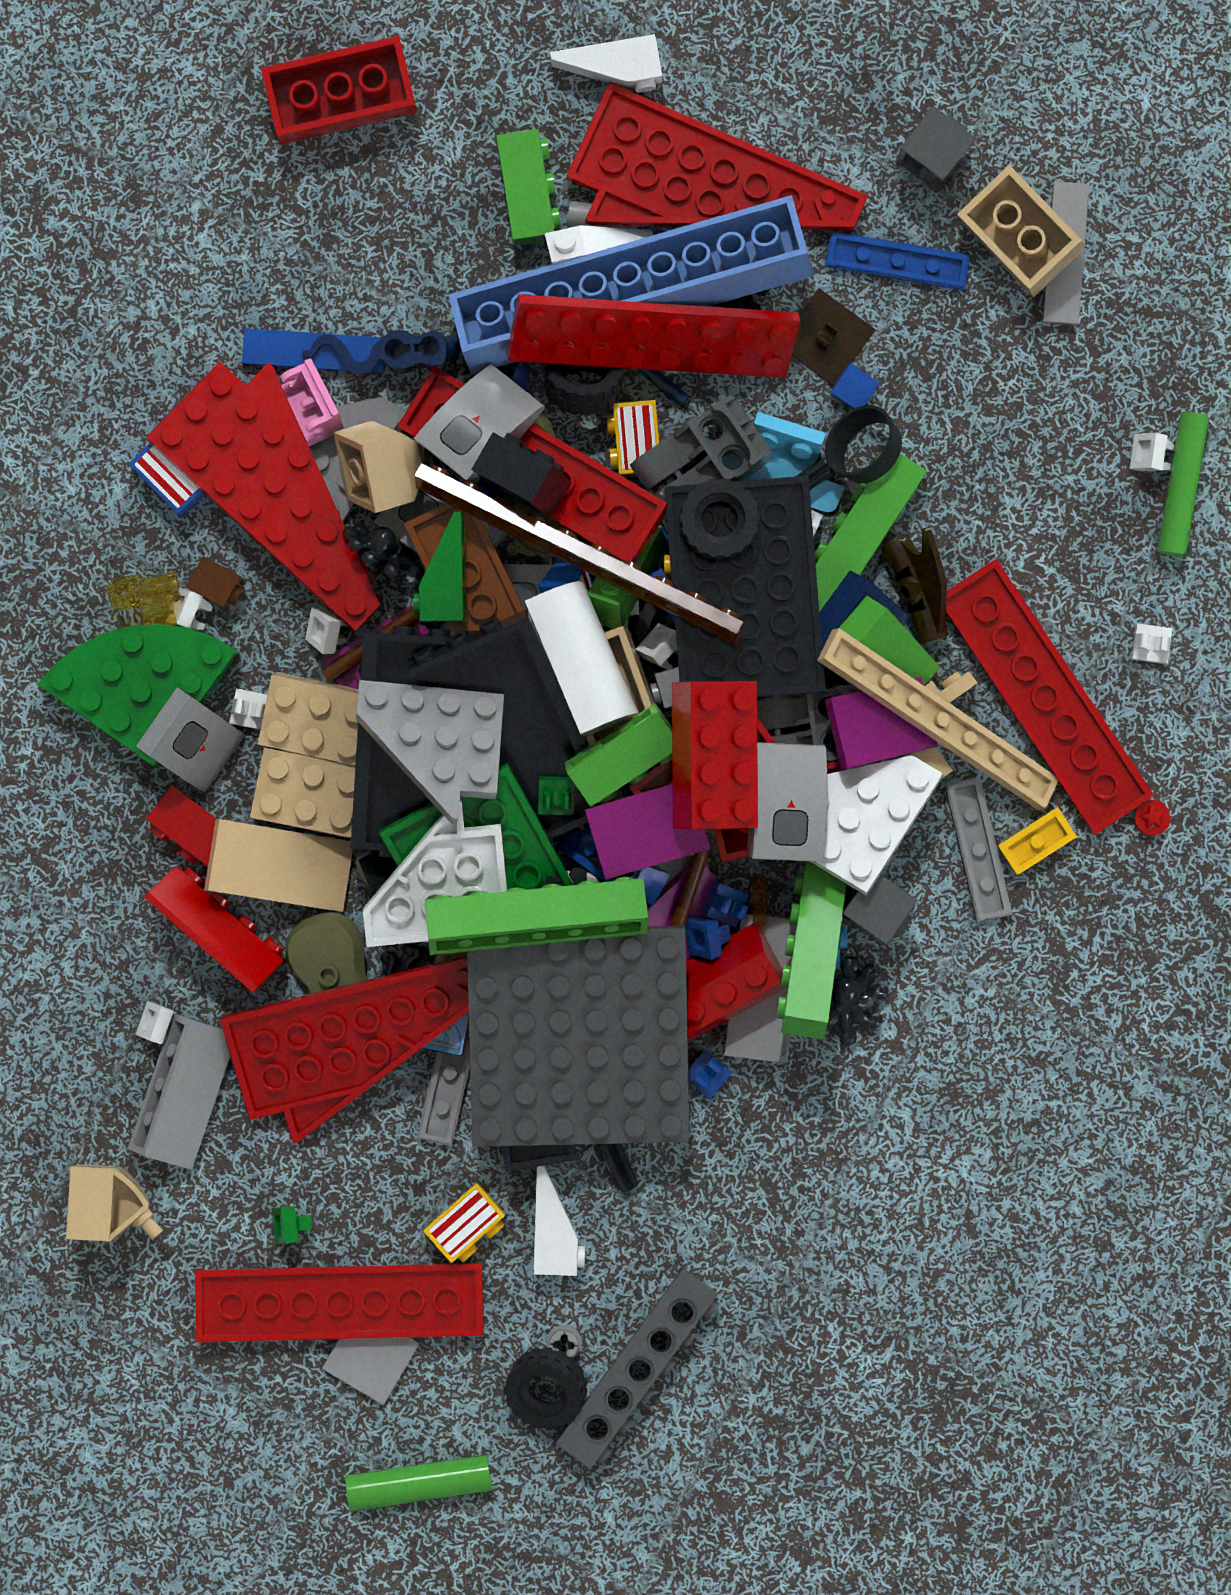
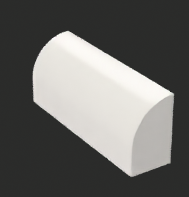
M583 581L568 583L525 600L580 734L586 737L637 715L638 711Z

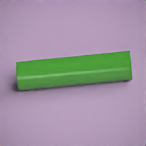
M1181 412L1157 551V553L1179 558L1186 557L1209 423L1207 414Z
M488 1454L345 1476L350 1512L493 1491Z

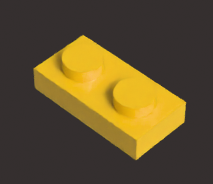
M1057 807L1000 843L997 847L1017 876L1077 836Z

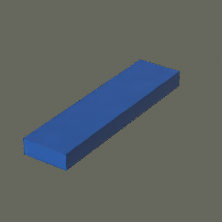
M831 231L825 267L964 291L970 255Z
M244 328L242 365L265 366L269 362L273 367L294 368L311 358L317 370L352 372L344 365L332 345L321 346L314 357H303V351L310 350L314 341L324 335V333ZM328 334L340 339L356 362L367 360L373 345L382 338ZM380 361L369 374H384L385 363Z

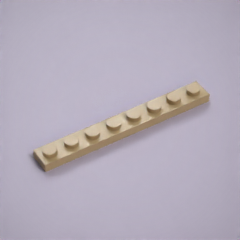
M840 628L831 631L817 661L1037 810L1046 809L1058 783L1053 773Z

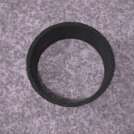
M874 405L854 408L844 414L832 427L825 444L826 461L832 470L853 482L868 483L875 481L885 475L897 461L902 447L901 433L887 412L882 408ZM875 423L888 424L889 438L880 456L869 466L861 470L847 472L844 466V454L853 436L868 425Z

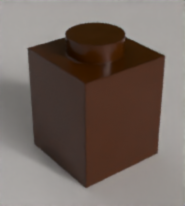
M204 556L201 558L186 586L188 590L203 596L202 598L226 611L230 604L233 606L237 605L245 590V587L241 586L243 578L240 575Z

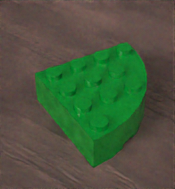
M163 624L128 626L103 633L77 646L56 662L37 685L158 769L161 764L137 748L136 745L173 692L178 687L204 705L240 653L211 635L186 627Z

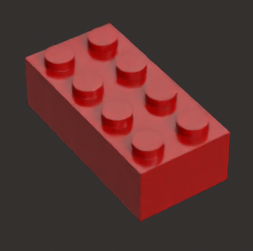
M400 36L261 68L273 123L280 145L417 113Z
M757 681L672 682L673 829L758 828Z

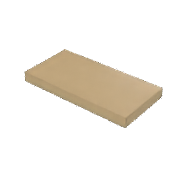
M216 819L204 890L343 912L353 849L350 846L351 841Z

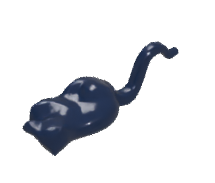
M394 330L383 336L373 345L367 360L356 362L340 339L334 335L324 334L314 341L310 350L303 351V357H314L321 346L328 344L335 348L344 365L354 374H368L376 368L380 361H383L396 373L407 374L415 366L432 369L444 364L445 361L458 360L460 341L458 334H452L448 337L443 336L441 332L430 331L415 336L405 330Z

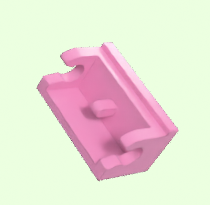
M311 358L280 376L282 382L285 383L282 385V388L308 446L333 436L334 432L344 429L339 412Z

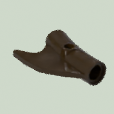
M930 527L921 530V552L916 549L909 534L899 535L881 547V551L899 586V595L906 603L918 643L930 642L949 635L945 623L947 581Z

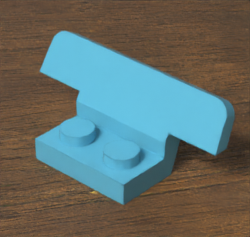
M757 412L754 426L773 452V455L770 457V462L758 472L740 481L795 477L817 462L826 433ZM728 454L722 458L724 466L728 469L735 470L742 466L740 458L734 454ZM827 480L823 481L810 490L811 508L824 512L835 510L845 486Z

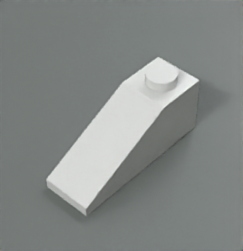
M655 34L550 52L552 67L602 82H611L626 89L635 88L636 92L656 89V84L662 83V71Z
M575 226L545 233L550 262L553 265L652 236L653 232L651 229Z
M545 1165L537 1166L534 1275L577 1276V1268H584L585 1246H578V1236Z

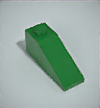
M453 513L419 584V593H414L413 595L414 615H420V622L467 621L465 513Z

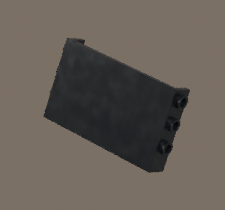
M528 609L501 621L499 618L490 619L479 626V631L466 636L465 632L456 634L446 640L447 645L434 651L432 647L415 653L412 656L414 660L409 661V672L412 677L415 676L419 686L504 694L499 767L508 763L553 844L560 839L561 834L573 829L574 832H579L590 827L585 809L601 804L598 802L591 807L575 785L574 815H538V776L570 777L566 772L565 762L588 748L589 743L587 738L579 732Z
M393 626V632L363 631L360 680L419 686L415 676L412 677L409 672V661L414 660L412 656L425 648L432 647L434 651L447 645L446 640L452 637L450 636L451 630L429 628V635L414 634L415 627ZM465 630L466 636L477 632L472 630ZM358 722L350 846L351 849L378 850L380 857L393 858L380 835V830L432 802Z

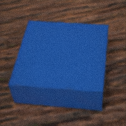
M849 363L829 394L851 409L867 403L879 382Z

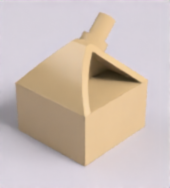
M374 421L334 432L347 500L374 513L415 501L419 490L416 488L415 474L421 463L425 465L424 450L426 449L418 441Z
M85 1164L70 1166L66 1239L110 1242L118 1238L134 1224L136 1228L141 1227L153 1240L163 1230L151 1217L153 1213L149 1209L150 1202L144 1190L126 1169L120 1166Z

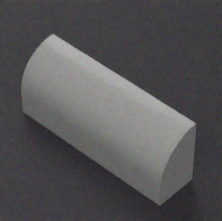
M746 914L744 919L741 920L740 930L754 922H758L782 969L784 965L790 966L791 956H785V947L788 934L794 935L795 925H789V919ZM787 988L780 990L728 1020L724 1056L788 1063L791 1035L781 1033L782 1019L776 1018L779 997L786 998Z
M173 1013L128 1146L129 1150L148 1158L192 1170L230 1058L229 1048L222 1028Z

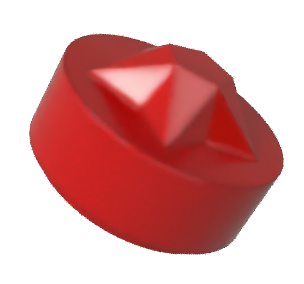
M1148 800L1135 810L1134 824L1144 835H1159L1170 824V812L1166 805L1160 801Z

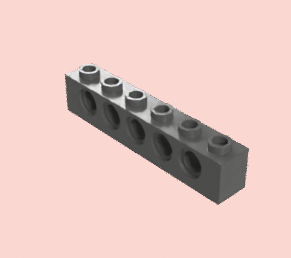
M682 1267L584 1401L578 1415H576L571 1423H568L559 1435L555 1444L589 1469L592 1468L595 1462L601 1466L613 1450L608 1444L616 1433L622 1437L633 1423L634 1419L630 1414L638 1404L644 1407L656 1390L651 1387L659 1375L665 1379L677 1361L672 1358L680 1346L686 1350L694 1340L698 1332L693 1328L700 1318L708 1320L719 1305L714 1300L718 1292ZM678 1302H687L693 1309L691 1317L686 1321H678L672 1316V1308ZM657 1331H665L671 1336V1344L665 1350H657L651 1345L650 1339ZM636 1360H643L649 1364L650 1373L643 1379H636L629 1372L630 1365ZM615 1389H622L628 1394L629 1401L626 1406L615 1408L608 1401L609 1394ZM595 1418L604 1420L608 1426L607 1432L601 1437L590 1435L587 1431V1424L590 1420Z

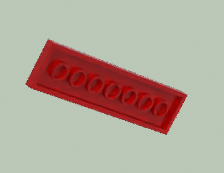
M518 294L507 348L508 361L786 378L800 325V317L798 312Z
M433 368L397 427L414 438L432 416L465 384L440 369ZM531 424L520 440L526 443L525 446L534 452L539 449L553 457L556 463L565 468L562 474L571 481L550 519L590 543L605 548L612 556L622 562L629 560L636 563L666 515L668 503Z
M994 559L947 591L946 615L1050 771L1056 776L1058 783L1093 835H1096L1155 796L997 559Z
M482 1263L195 1270L196 1342L484 1335Z

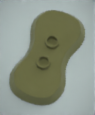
M333 912L317 914L301 921L289 932L285 943L286 961L292 974L304 986L308 994L368 980L365 971L362 935L357 926L348 917Z

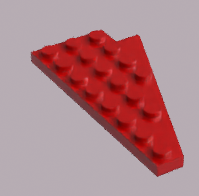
M611 82L608 83L566 175V180L597 193L585 219V223L588 225L684 227L792 195L801 230L853 231L868 198V195Z
M219 361L146 436V440L356 633L380 608V604L357 552L349 547L347 544L349 539L342 533L345 528L273 365L268 362L245 385Z
M467 956L223 1015L220 1021L249 1119L252 1120L284 1112L292 1142L297 1143L469 1012Z

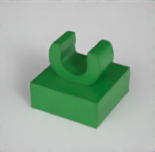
M538 776V815H574L575 784L570 777Z
M295 1206L271 1208L275 1244L299 1242L298 1231L313 1229L311 1215L296 1216Z

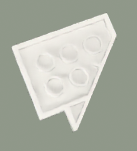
M911 755L827 774L823 862H810L867 896L939 784L943 773Z
M461 798L459 801L457 824H451L442 814L363 908L366 946L373 947L428 941L425 900L433 899L438 895H451L452 897L468 896L476 891L488 893L505 892L507 885L501 824L464 828Z

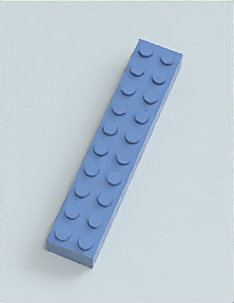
M791 195L449 294L461 350L472 375L479 373L490 364L500 367L515 362L508 361L507 348L518 294L709 307L813 277L814 273Z

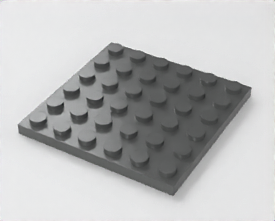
M685 926L648 927V934L467 951L472 1147L689 1142Z

